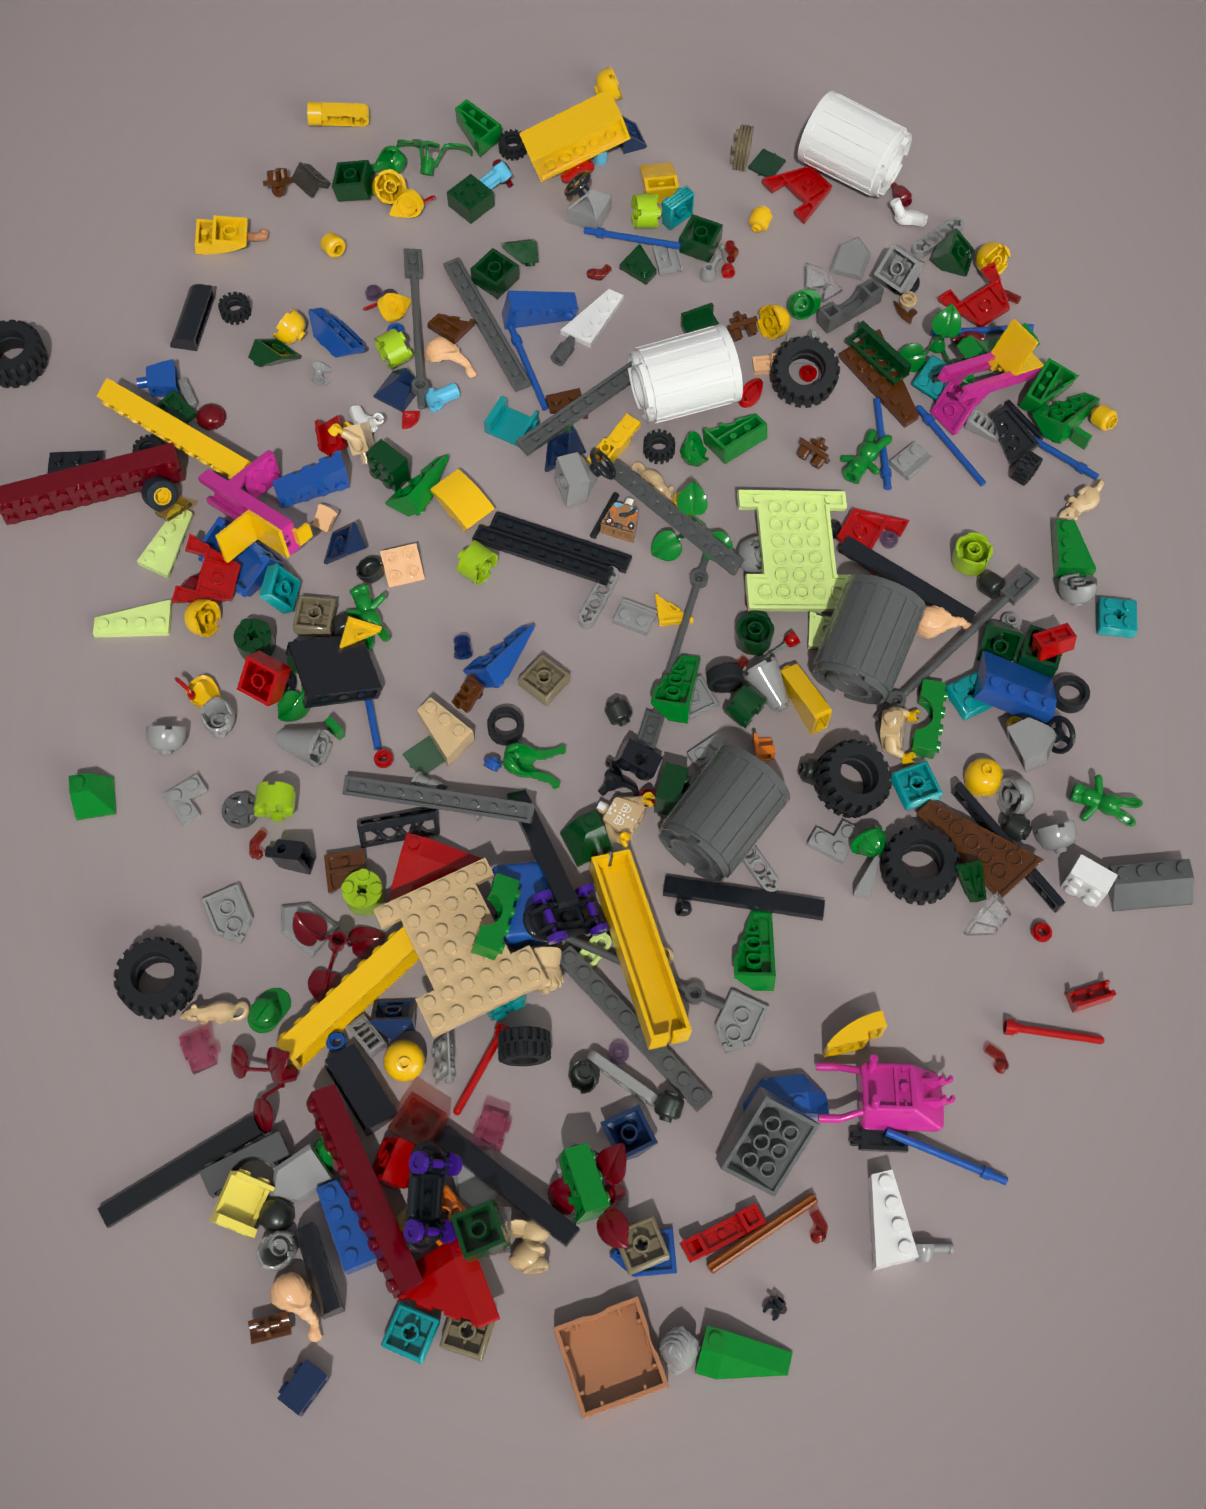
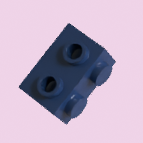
M307 1359L304 1363L301 1361L293 1371L295 1375L290 1382L286 1381L278 1391L280 1395L277 1398L301 1417L331 1378Z

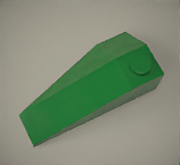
M1084 392L1069 397L1068 401L1065 402L1059 400L1052 406L1043 405L1034 411L1032 416L1045 438L1054 443L1061 444L1071 436L1075 428L1089 415L1100 402V398Z
M448 454L432 460L420 471L421 474L411 478L408 481L409 485L403 489L399 488L385 504L408 517L421 515L425 511V507L430 503L433 496L430 489L438 484L448 461Z
M681 655L672 666L669 674H665L662 682L655 686L650 704L668 721L688 724L701 657Z
M763 911L751 912L744 935L733 960L734 978L753 991H774L776 980L772 913Z
M706 1326L695 1374L715 1380L788 1376L793 1352L732 1332Z

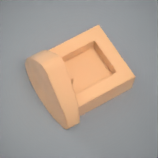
M770 353L766 356L752 357L754 375L772 374L771 367L777 354Z
M318 504V510L312 525L325 532H331L339 510L334 506Z

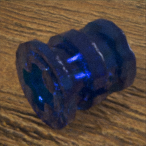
M466 635L455 637L453 639L455 644L454 658L458 660L471 658L473 653L470 651V638Z

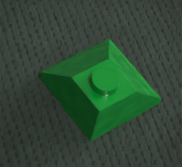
M93 773L68 776L69 794L77 821L116 814L113 777Z

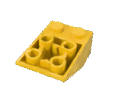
M672 162L639 165L643 193H657L658 204H661L664 198L671 197L679 188L677 174Z

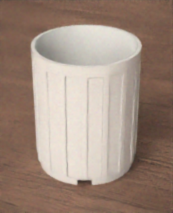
M832 90L821 99L807 122L798 148V160L869 196L880 198L878 194L883 196L898 176L903 166L901 164L904 155H908L912 134L907 132V128Z
M723 324L639 346L627 355V361L632 363V367L628 368L633 396L638 410L643 409L645 413L641 417L646 423L653 422L656 424L739 402L742 399L743 382L738 355L733 340Z

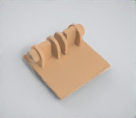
M416 543L380 551L389 588L425 579Z

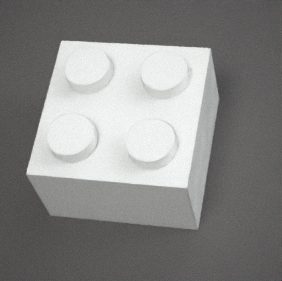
M1081 854L1070 869L1061 888L1069 895L1082 899L1085 904L1097 907L1108 894L1118 875Z

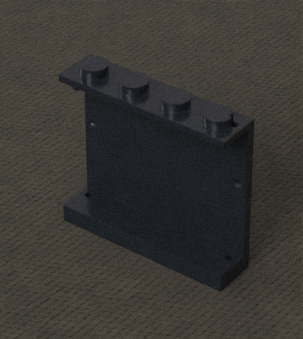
M342 636L288 642L285 654L286 656L292 655L305 694L302 703L304 708L378 699L382 687L364 639L344 648H339Z

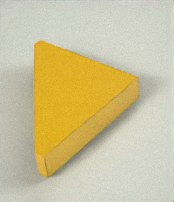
M655 594L659 627L681 624L684 615L681 609L661 598L659 594ZM693 617L690 618L689 623H693Z
M348 616L339 648H344L380 633L382 626Z

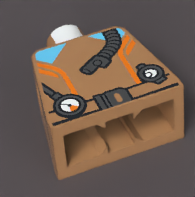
M626 498L623 504L619 502L613 503L601 522L602 534L634 543L639 509L634 507L635 501L632 498Z

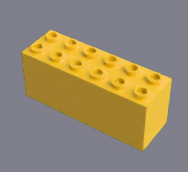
M609 89L519 133L541 183L631 139L624 119Z

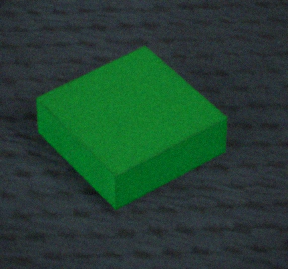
M1077 426L1069 441L1085 450L1092 435Z
M330 716L324 720L327 730L338 740L345 737L342 727Z

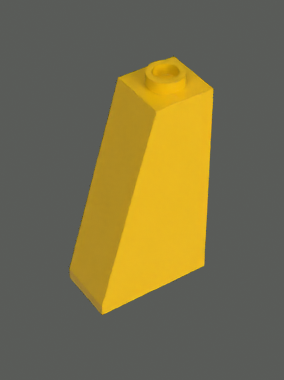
M795 664L782 668L781 674L787 694L809 733L812 735L828 728L832 709L800 666Z

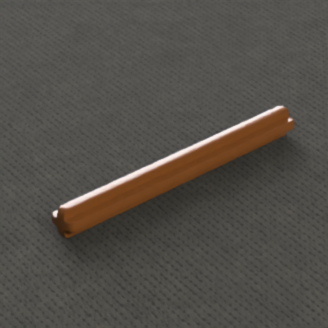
M813 1193L808 1194L709 1261L707 1268L714 1274L816 1205L818 1202L817 1198Z

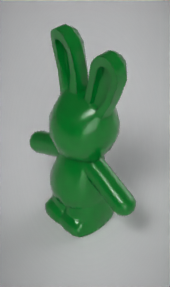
M870 429L867 432L865 443L859 447L858 456L842 455L840 457L841 462L850 463L843 470L844 479L854 484H859L867 468L873 474H879V468L872 462L878 457L879 451L892 442V436L885 435L874 443L877 431Z
M361 584L352 588L349 592L357 609H347L344 613L350 614L353 617L360 616V620L382 626L378 636L383 642H388L390 634L381 624V617L375 611L386 599V595L382 593L373 601L368 585ZM374 635L364 639L367 650L372 649L374 646Z
M1099 774L1095 776V789L1076 782L1069 799L1070 802L1088 806L1081 815L1082 821H1087L1099 809L1103 814L1114 816L1126 826L1131 827L1136 824V820L1131 815L1120 810V808L1136 809L1143 805L1142 800L1138 798H1120L1113 793H1103V778Z

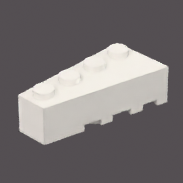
M893 1170L872 1174L868 1178L872 1237V1270L874 1271L914 1261L919 1255Z

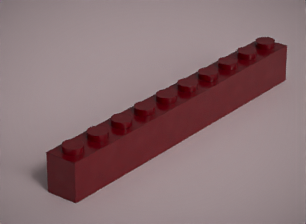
M332 1084L312 1091L306 1102L307 1109L313 1114L315 1127L323 1136L325 1150L331 1154L333 1168L336 1172L338 1171L341 1177V1186L350 1197V1206L357 1213L360 1229L363 1232L365 1231L368 1238V1247L376 1256V1264L378 1270L384 1274L388 1292L392 1293L395 1299L418 1289L424 1282L410 1250L406 1247L404 1236L336 1085Z

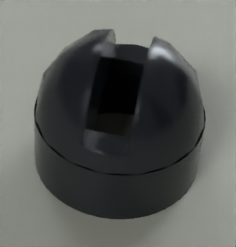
M678 900L675 905L676 915L682 917L690 915L692 912L691 904L685 900Z

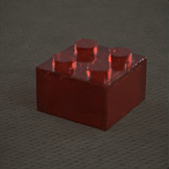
M412 1091L389 1124L388 1129L396 1137L405 1139L413 1144L425 1140L434 1143L433 1140L449 1121V1116L446 1112Z

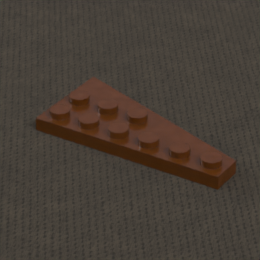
M877 330L876 332L884 339L881 330ZM860 340L856 344H863V341ZM852 347L839 353V359L876 398H880L881 404L904 428L918 420L919 414L903 380L893 386ZM865 349L868 355H875L873 350ZM877 360L880 366H887L885 361ZM889 371V374L894 379L899 376L897 372Z
M932 800L916 813L932 830L937 828L940 830L939 833L941 835L945 833L949 836L948 841L955 843L957 846L955 852H959L960 860L963 863L982 859L985 886L999 901L1044 861L1043 858Z

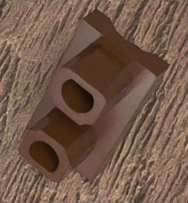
M276 168L275 170L267 171V180L263 181V186L272 185V193L276 197H282L286 193L284 185L292 183L293 179L292 177H287V168Z
M739 311L734 312V318L729 319L731 325L727 326V330L733 342L743 338L742 330H746L748 337L756 335L758 332L756 326L757 316L747 319L746 314L741 315Z
M823 437L819 440L813 438L811 443L802 438L799 442L801 447L797 452V456L805 461L809 454L813 455L814 458L810 463L819 470L824 463L828 464L830 462L829 455L825 453L828 450V447L824 445L826 439Z
M473 674L469 675L467 680L463 682L459 693L452 700L457 709L462 708L466 713L471 711L478 699H481L485 688L483 684L476 680Z
M287 1311L248 1321L252 1345L292 1335L289 1312Z

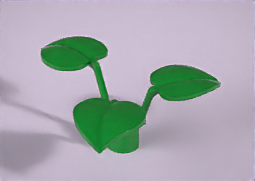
M399 139L396 145L397 148H419L421 160L420 174L426 176H433L434 167L437 168V164L446 148L460 150L471 156L473 155L472 149L467 145L448 143L443 145L434 162V158L428 157L429 147L440 148L438 143L421 139H413L412 141ZM426 147V154L423 159L422 148Z
M953 304L938 312L933 318L932 329L940 336L932 338L931 346H928L925 352H923V346L919 343H911L899 352L912 364L910 372L922 370L926 364L925 355L930 350L935 353L942 352L949 365L967 360L966 358H958L952 363L945 350V336L949 338L956 337L962 327L960 314ZM974 374L966 376L960 387L974 383Z
M692 481L678 495L677 506L683 514H691L694 520L706 528V524L699 520L695 514L702 515L705 513L708 507L707 497L703 489L695 481ZM672 530L660 532L652 542V556L664 561L677 559L682 552V545L678 541L685 537L682 535L676 538V534ZM722 531L712 532L714 536L734 551L732 541L726 533ZM703 552V554H704V556H705L706 558H708L709 560L713 561L709 556H707V555Z
M292 655L287 656L288 666L291 667L294 673L298 674ZM302 684L300 695L293 690L283 693L281 701L278 702V719L280 721H297L309 712L310 708H304L302 703L305 694Z

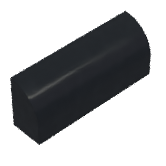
M194 284L189 288L170 343L171 348L198 351L215 300V293L211 285Z
M354 1043L325 1059L324 1067L366 1136L384 1127L397 1115L396 1109Z
M313 1222L305 1224L295 1231V1236L321 1317L325 1320L344 1312L345 1309L319 1229Z

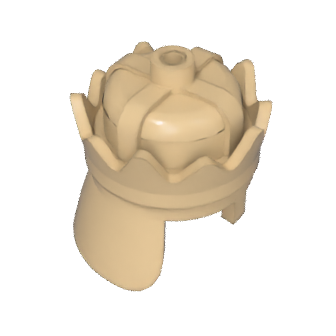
M557 947L532 948L548 980V984L535 989V991L541 992L542 995H548L550 991L556 990L558 987H561V983H564L559 966L561 949Z

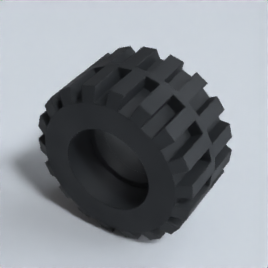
M519 1026L508 1028L498 1033V1060L500 1063L509 1066H534L551 1059L550 1031L544 1028Z

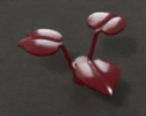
M295 912L293 917V932L298 942L302 945L310 947L314 946L317 940L321 942L329 940L328 947L332 951V956L327 972L316 970L308 979L309 992L319 1003L325 998L326 993L330 989L336 988L341 984L342 977L338 973H331L336 953L342 951L345 944L348 947H352V952L356 957L368 959L372 955L373 950L377 946L382 945L386 938L384 933L370 927H356L352 929L348 934V939L340 931L322 937L327 932V923L321 916L313 913Z
M233 1044L231 1067L237 1078H244L246 1071L270 1072L273 1082L278 1084L263 1094L261 1099L257 1098L254 1101L253 1114L255 1122L259 1129L267 1134L271 1132L273 1110L266 1098L278 1089L284 1088L285 1083L297 1080L296 1067L293 1064L287 1065L290 1052L277 1047H270L268 1049V1068L247 1066L248 1056L244 1048L238 1044Z
M624 1143L604 1148L599 1152L596 1159L597 1170L599 1169L602 1176L606 1177L605 1182L608 1185L604 1186V1190L608 1192L611 1202L610 1206L604 1211L605 1216L597 1220V1232L603 1242L614 1248L629 1247V1224L627 1217L623 1211L612 1209L626 1195V1189L620 1183L625 1177L627 1165ZM563 1178L555 1180L548 1189L550 1204L563 1215H569L575 1211L574 1205L568 1202V1197H571L568 1183L564 1184Z

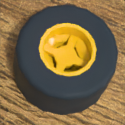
M151 477L142 486V499L155 511H168L177 502L178 492L175 485L164 477Z

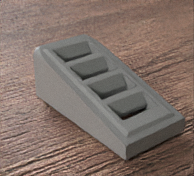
M974 409L966 422L965 429L997 443L999 437L997 432L995 435L992 434L993 430H996L992 419Z
M875 856L856 886L853 896L866 900L870 898L880 860L878 856Z
M364 1014L346 1026L371 1059L388 1047L385 1040L374 1026L370 1024V1021ZM364 1021L365 1024L355 1031L354 1027ZM368 1027L370 1030L360 1037L358 1034ZM372 1033L374 1034V1036L371 1037V1038H370L369 1040H367L366 1042L363 1041L365 1038H367V1037H368L369 1035H371ZM377 1039L378 1042L369 1048L368 1045Z

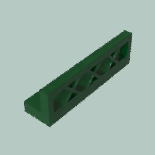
M864 320L858 324L857 331L846 339V343L893 386L909 375L912 364ZM859 337L863 344H856L853 340ZM865 349L873 350L875 355H868ZM877 360L885 361L887 366H880ZM889 371L897 372L899 376L894 379L889 374Z

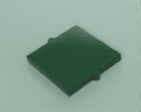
M763 148L748 166V169L757 173L758 176L766 178L776 175L786 163V160L776 155V153Z
M430 736L402 754L410 764L409 767L413 768L415 772L421 771L424 776L445 762Z

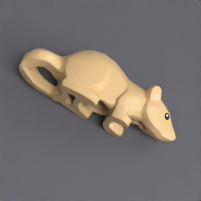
M635 462L631 466V469L636 473L638 468L642 478L668 499L673 500L674 487H667L664 478L658 471L646 469L640 462Z
M1098 480L1092 487L1088 485L1078 492V497L1071 496L1066 504L1068 508L1060 512L1059 518L1076 521L1081 513L1096 508L1100 501V491L1104 485V480Z
M215 1001L212 1004L199 1007L196 1004H192L191 1008L187 1009L179 1018L192 1022L199 1020L202 1025L208 1024L209 1021L222 1024L228 1021L233 1022L245 1019L249 1014L250 1007L245 1001H239L235 1005L228 1001ZM240 1008H243V1014L239 1017L234 1018L233 1016L236 1014V1012Z

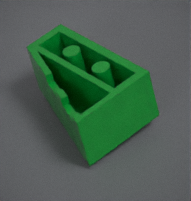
M467 99L455 108L457 124L479 157L498 143V138L502 133V127L499 122Z
M1048 358L1019 404V407L1033 414L1041 406L1048 405L1070 388L1079 375Z
M757 414L735 419V422L727 425L721 423L719 427L713 429H703L704 445L724 464L768 438L767 423Z
M1056 519L1051 530L1054 578L1061 579L1062 576L1079 573V577H1085L1086 574L1093 576L1096 566L1075 520Z
M584 1143L566 1148L558 1157L564 1184L568 1183L571 1192L568 1202L574 1205L576 1217L572 1218V1220L577 1225L597 1219L610 1206V1197L608 1192L604 1190L602 1174L599 1169L597 1170L595 1154L590 1149L589 1144Z

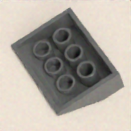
M759 1087L716 1156V1160L721 1170L775 1197L820 1124L779 1096Z

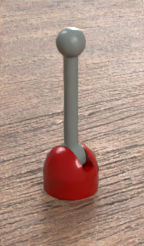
M720 244L719 249L724 260L721 273L724 278L729 279L735 275V268L727 262L724 250L725 245Z
M790 631L786 634L784 643L767 655L761 656L759 662L768 659L785 646L792 648L800 644L796 633Z

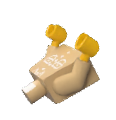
M369 421L355 425L344 422L343 430L339 424H333L328 429V432L334 437L340 433L341 437L347 440L352 455H360L362 465L367 464L366 452L374 445Z
M892 706L882 712L880 729L882 750L901 759L904 765L914 764L915 761L912 758L916 757L915 753L905 754L903 751L906 718L908 722L920 721V719L916 718V714L921 712L919 710L908 711V709L899 706Z
M646 792L643 796L615 797L611 805L600 801L596 811L604 815L602 823L610 841L620 843L625 848L628 846L627 844L630 840H633L632 836L646 814V806L644 805L650 808L654 805L650 801L655 799L651 792Z

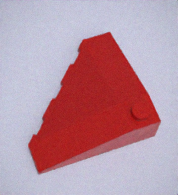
M407 833L387 903L483 858L426 837Z
M457 1238L452 1243L442 1244L415 1262L424 1282L418 1289L397 1297L398 1300L404 1302L407 1298L416 1301L418 1307L432 1311L433 1308L444 1311V1316L460 1321L461 1317L471 1321L472 1326L478 1328L500 1319L479 1259L471 1263L466 1261Z

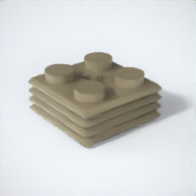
M741 124L740 129H736L735 139L737 141H734L732 151L735 154L732 153L730 161L733 164V170L746 171L751 150L753 125Z
M300 595L292 626L294 633L330 637L333 630L332 620L335 618L337 610L336 599Z
M543 654L518 678V685L545 706L570 682V674Z
M654 1216L629 1225V1247L618 1248L629 1275L669 1260V1252ZM639 1240L642 1243H647L644 1251H641L640 1248L636 1249Z
M448 1317L439 1346L442 1349L482 1361L495 1322L478 1328L472 1326L471 1321L461 1317L460 1321ZM468 1326H471V1330L474 1333L473 1335H469L468 1338H465V1334L462 1332L463 1328L467 1329Z

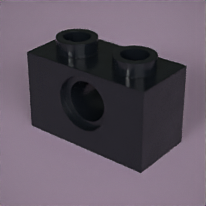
M629 738L623 742L614 763L618 764L622 770L634 773L638 779L648 781L655 776L663 756ZM635 758L640 760V765L636 763Z

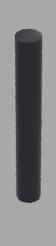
M1008 400L1005 404L1035 437L1043 440L1042 432Z
M613 492L590 533L591 538H597L601 530V522L613 503L617 502L619 498L618 493Z

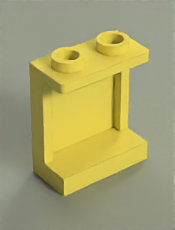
M239 1168L238 1171H230L209 1221L243 1236L255 1238L258 1230L254 1226L259 1217V1212L265 1203L268 1193L270 1191L273 1192L275 1187L269 1185V1180L262 1177L252 1178L250 1177L251 1172Z

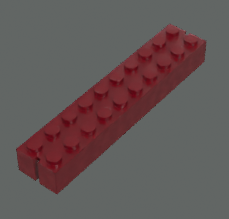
M172 442L1 485L0 515H2L6 525L17 524L22 521L34 520L38 517L69 511L73 508L89 506L93 503L139 493L144 483L151 477H164L175 484L184 481L185 476L180 458Z

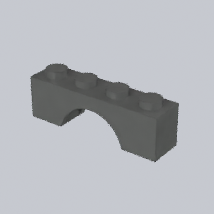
M874 277L861 284L854 295L844 303L836 305L832 301L820 308L817 323L828 334L879 304L882 300L884 288Z
M279 1131L269 1132L263 1136L264 1139L258 1142H249L243 1146L244 1149L238 1152H229L224 1155V1159L206 1164L199 1173L208 1194L212 1198L219 1196L230 1171H238L247 1162L259 1160L266 1162L274 1168L292 1155L283 1135Z

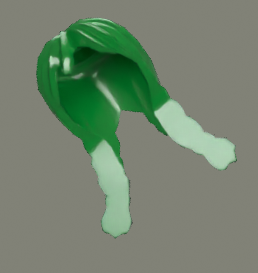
M395 146L384 147L376 162L371 165L372 170L376 173L377 171L382 172L383 170L392 169L399 174L404 169L405 156Z
M514 742L504 751L503 766L510 774L522 778L537 779L539 782L549 783L553 789L559 788L560 782L549 774L535 770L531 764L536 760H546L553 758L555 755H563L566 753V747L562 745L555 749L537 750L524 743Z

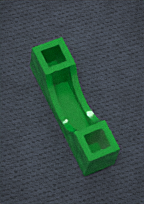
M923 679L921 683L918 704L928 712L930 724L924 728L916 729L912 737L910 752H914L918 757L933 759L935 753L940 751L941 742L938 741V735H942L943 724H940L941 718L944 719L946 707H943V701L946 702L948 697V691L945 690L946 683Z
M496 873L487 900L496 908L498 920L493 924L480 926L476 933L471 953L491 960H495L498 954L503 953L506 944L502 942L503 937H507L511 925L508 924L509 918H513L516 910L513 904L514 901H518L521 889H518L519 880Z

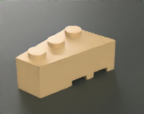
M431 697L417 709L420 722L449 767L475 741L473 730Z

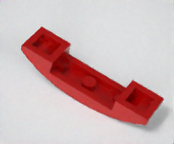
M754 1203L728 1219L685 1239L679 1244L689 1263H692L764 1225L766 1221L757 1204Z

